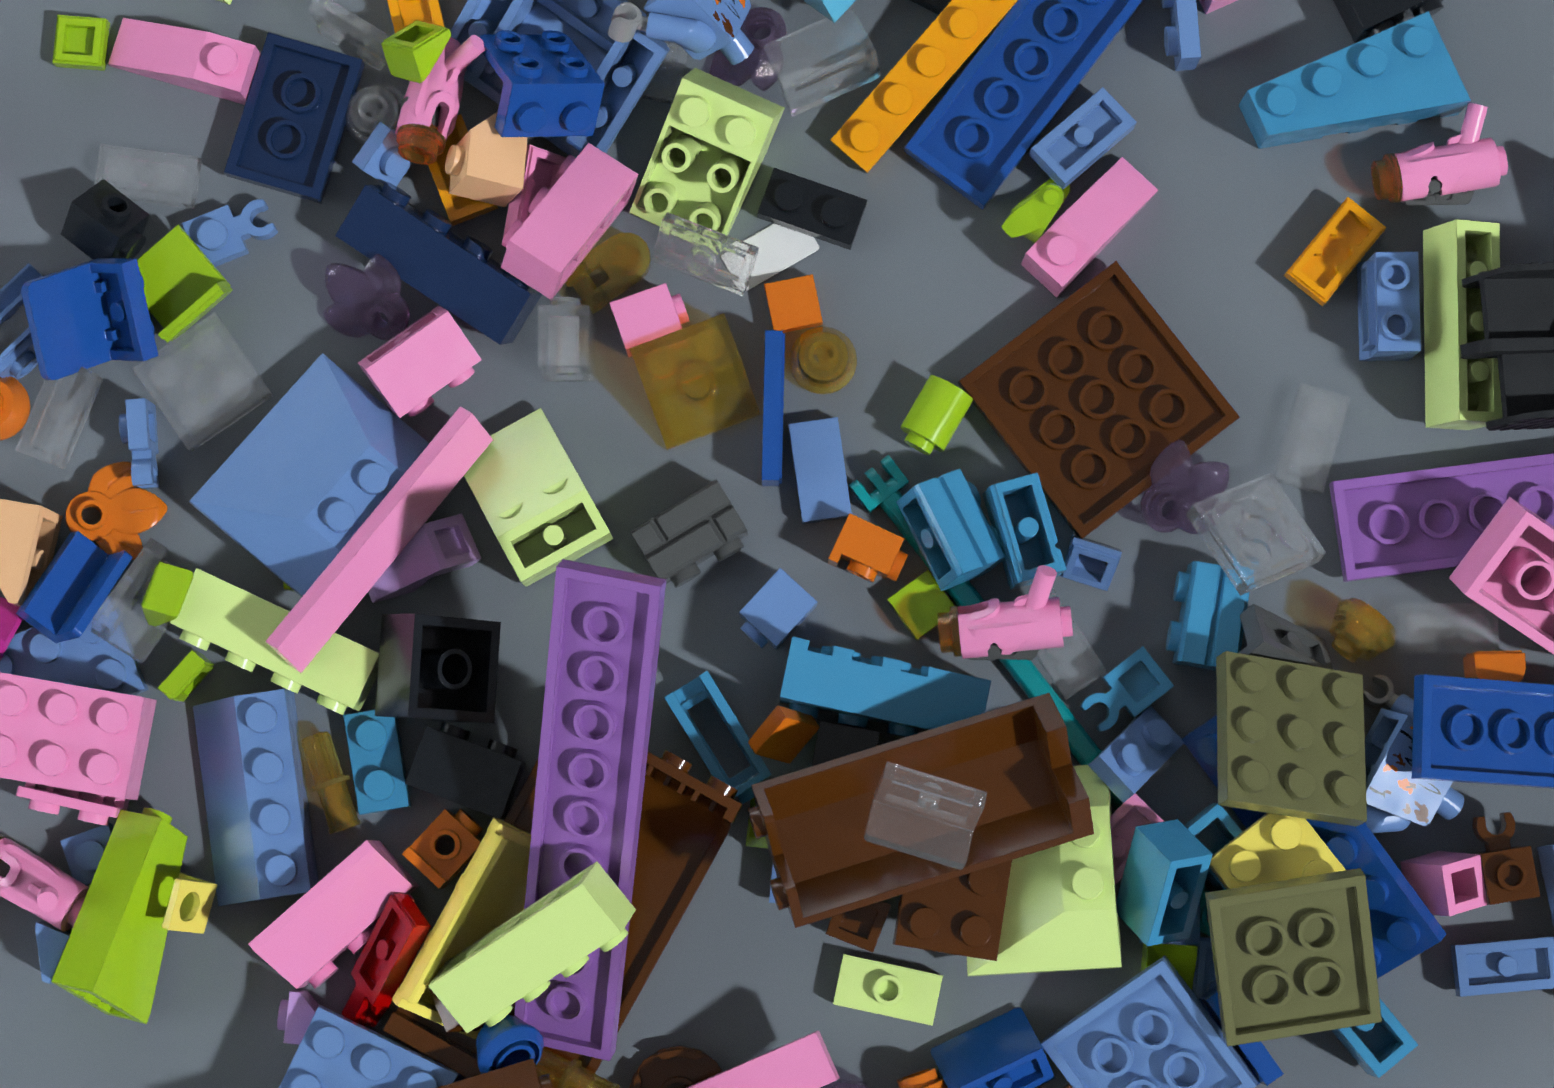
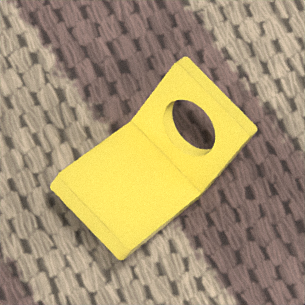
M180 872L179 878L175 879L162 928L171 931L204 934L218 884Z

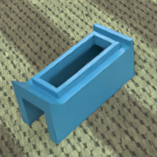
M705 671L664 698L712 776L737 789L738 792L735 797H738L740 802L744 804L754 798L751 785L763 782L765 778L772 774L761 756L756 755L748 744L750 740L709 672ZM707 697H709L750 764L749 767L731 778L725 773L687 711Z

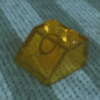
M724 313L630 348L632 359L667 450L760 415L741 356Z

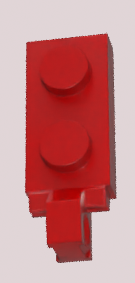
M394 893L390 895L350 973L356 981V986L342 1011V1015L362 1026L375 1027L389 1008L395 992L403 982L431 927L409 894Z

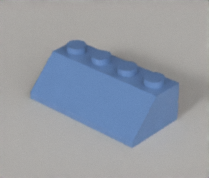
M287 689L232 696L193 706L215 884H218L216 889L218 906L307 893L319 882L294 692Z

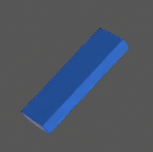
M765 330L762 486H779V484H782L785 334H783V331Z

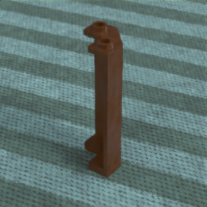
M1050 693L753 784L751 787L756 806L747 809L756 839L765 837L777 878L769 880L777 908L778 910L788 908L795 928L1094 834L1089 797L1072 765L1067 728Z

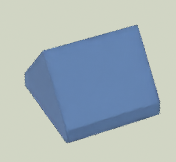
M1072 534L1064 559L1067 570L1060 577L1108 591L1122 552L1120 549L1085 538L1081 539Z

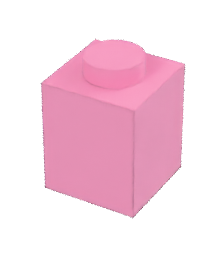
M666 283L610 302V307L628 358L683 339L684 333L681 324L690 322L680 293L671 296Z
M1436 851L1400 862L1402 874L1433 915L1453 916L1488 905L1481 856L1479 854Z

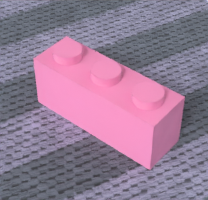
M589 142L576 158L571 154L568 155L555 175L554 179L557 182L550 190L542 187L530 204L528 212L531 214L524 222L518 219L515 220L506 232L501 243L502 246L506 247L501 268L552 300L629 203L639 174Z

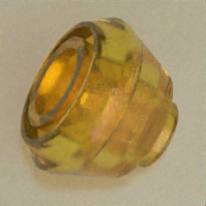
M816 327L807 330L796 339L790 351L789 365L794 379L801 387L816 394H831L841 390L850 382L856 371L857 355L852 342L845 334L830 327ZM828 350H831L833 353V358H830ZM814 355H817L819 363L814 359Z
M1354 597L1341 600L1337 604L1329 632L1334 638L1331 646L1341 656L1353 663L1358 658L1369 661L1395 645L1396 630L1394 626L1369 604Z

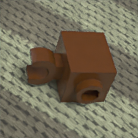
M1510 812L1499 813L1501 829L1495 835L1487 830L1484 816L1474 817L1472 822L1473 832L1477 839L1484 843L1485 851L1470 854H1479L1481 856L1488 905L1540 897L1531 846L1511 847L1510 839L1515 832L1513 815Z

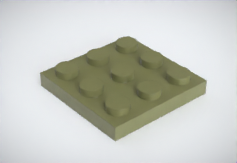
M1225 651L1217 656L1218 805L1355 827L1367 822L1363 674Z
M1361 868L1205 893L1222 1032L1227 1047L1382 1022L1366 877Z

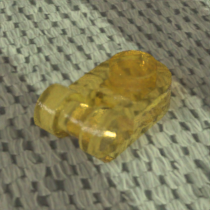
M619 233L610 237L587 254L565 282L568 288L573 286L580 296L581 300L578 304L587 316L601 310L612 299L641 281L647 275L651 266V253L647 243L640 236L633 233ZM601 266L609 280L597 287L589 275Z

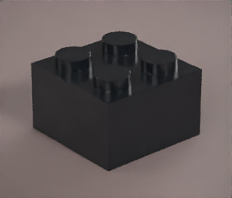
M382 614L375 716L449 722L494 723L501 622L425 614Z

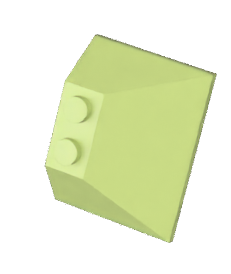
M1076 765L1073 767L1089 797L1094 834L1012 860L997 961L967 956L968 976L1122 968L1112 848L1110 789L1088 765Z

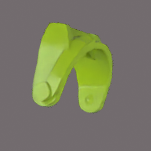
M1050 178L1011 209L1010 215L1001 226L1002 229L1011 238L1024 235L1025 238L1035 243L1042 236L1070 192V184L1062 190Z

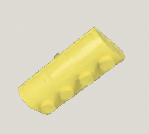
M493 817L464 873L461 874L453 893L434 927L428 933L420 952L402 984L395 992L392 1001L398 1007L443 1025L428 985L446 961L524 910L531 834ZM481 1029L470 1031L469 1033L465 1031L459 1033L476 1040Z

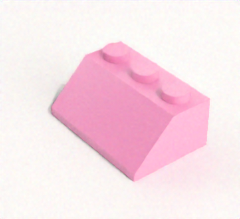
M366 840L249 942L248 945L296 989L303 988L309 983L316 989L338 970V967L333 962L347 949L355 955L364 948L373 930L372 927L376 925L390 895L394 893L410 895L419 885L380 840Z

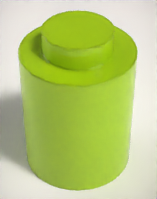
M930 375L900 426L907 434L904 442L930 456L933 449L944 452L973 402V398L954 384L940 377Z

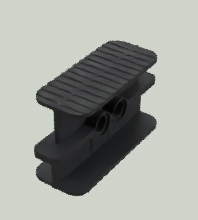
M1531 262L1528 264H1511L1490 271H1482L1477 275L1462 279V287L1480 288L1485 339L1460 345L1461 358L1498 359L1503 418L1487 421L1486 429H1489V431L1499 429L1500 431L1511 429L1554 428V263L1545 262L1539 264V262Z

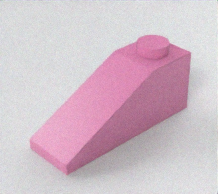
M123 18L108 64L114 68L245 105L261 54L253 44L208 31Z
M1121 157L1025 253L1021 265L1057 298L1158 192V189L1127 160Z

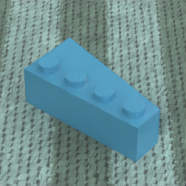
M1429 11L1247 90L1238 106L1258 148L1262 149L1320 139L1323 136L1345 132L1351 134L1367 131L1373 127L1414 123L1420 119L1440 116V118L1455 116L1467 106L1471 99Z
M792 636L780 693V702L789 704V709L812 715L814 719L818 718L820 710L839 714L838 724L867 729L868 721L888 724L887 734L908 737L917 734L918 731L924 732L985 713L991 680L927 666H921V669L913 668L910 663L888 657L872 656L871 659L861 657V653L838 646H822L821 649L810 647V640Z

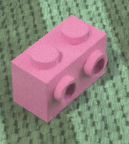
M438 305L359 361L358 364L390 410L401 418L405 414L413 417L423 412L434 402L432 395L447 384L450 388H454L465 382L475 372L472 367L482 359L449 311Z

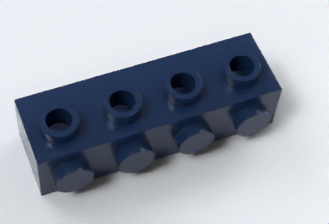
M385 182L383 187L381 185H365L335 236L499 345L513 343L542 294L503 270L501 264L490 258L493 250L486 244L471 236H467L464 241L449 231L452 223L445 217L430 209H426L423 214L408 204L411 196L404 190L389 182Z

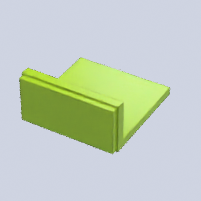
M179 224L137 260L139 271L144 280V293L148 310L164 328L158 335L167 343L178 339L233 291L229 282Z

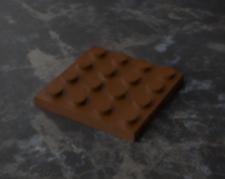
M1117 261L1104 269L958 382L960 388L973 398L972 403L1028 474L1038 473L1044 495L1076 536L1081 539L1085 538L1240 418Z

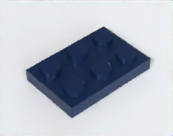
M268 32L224 169L226 176L322 204L363 73L364 61L360 58Z

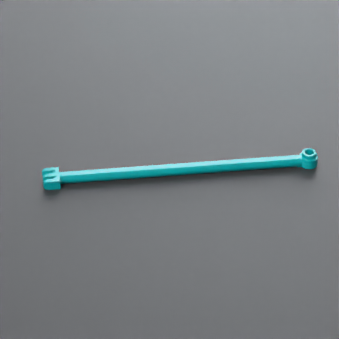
M887 455L880 460V463L885 472L890 475V479L884 482L876 470L871 467L864 475L875 488L873 492L868 494L863 484L857 479L848 486L869 514L879 506L883 509L930 570L896 503L903 496L900 490L909 484V480L891 457ZM970 581L945 590L957 606H967L985 601ZM999 659L1029 699L1050 693L1066 725L1070 752L1080 765H1089L1102 751L1031 660ZM1110 790L1111 805L1117 810L1123 803ZM1204 884L1200 898V932L1210 936L1209 923L1206 918L1207 905L1205 893L1210 891Z

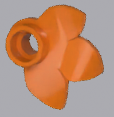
M123 461L102 467L94 473L88 491L76 495L69 502L65 513V521L71 533L79 531L109 555L125 550L132 556V561L143 557V546L138 534L154 527L163 518L168 507L154 493L141 488H134L131 478V462ZM88 507L96 508L101 514V520L96 524H88L82 519V511Z

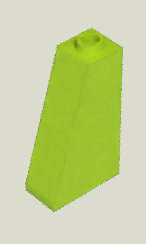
M144 808L142 814L120 810L51 981L107 1015L147 1024L151 1014L168 933L167 929L162 928L175 879L179 878L188 837L171 825V816L152 808Z

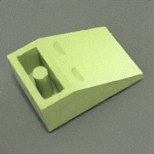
M697 68L691 70L680 82L629 213L719 253L767 153L785 107Z
M541 408L490 435L493 441L464 475L519 580L525 587L556 571V566L562 559L574 561L613 539Z

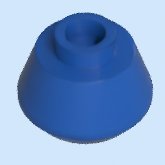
M507 1015L492 1027L484 1024L476 1038L479 1071L483 1074L532 1058L537 1066L544 1048V1040L541 1033L535 1027L513 1015Z

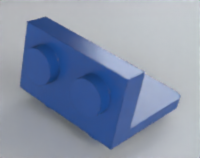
M502 30L496 34H483L480 36L485 47V51L482 54L503 81L495 122V129L501 137L594 135L605 83L569 36L553 30L544 31L542 34H519L514 31Z
M97 258L27 281L23 284L21 295L39 371L45 380H58L110 360L146 361L159 356L155 342V329L150 319L144 293V280L139 271L137 258Z

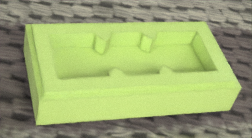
M843 954L833 1004L933 1026L943 975Z

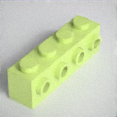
M1456 219L1423 230L1425 428L1472 430L1486 427L1487 421L1503 418L1498 359H1462L1460 345L1485 339L1480 288L1462 287V279L1477 275L1482 271L1500 268V223Z
M196 568L180 614L176 619L170 621L171 624L183 629L179 639L205 651L208 650L210 643L228 650L224 660L250 672H253L256 664L274 672L270 680L271 682L297 694L302 685L320 693L316 703L341 715H344L347 706L361 711L378 675V652L334 633L303 672L300 673L291 667L266 642L290 611Z
M596 861L446 961L428 986L466 1033L474 1030L484 1022L488 1027H492L513 1009L511 1005L523 998L526 1003H529L540 996L550 986L551 982L549 980L559 973L564 978L573 975L589 960L588 955L596 949L600 948L605 953L617 946L628 935L625 927L636 909Z

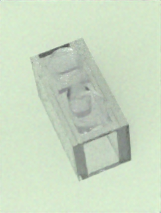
M555 297L550 299V305H538V368L545 382H595V321L590 306L581 305L579 298Z

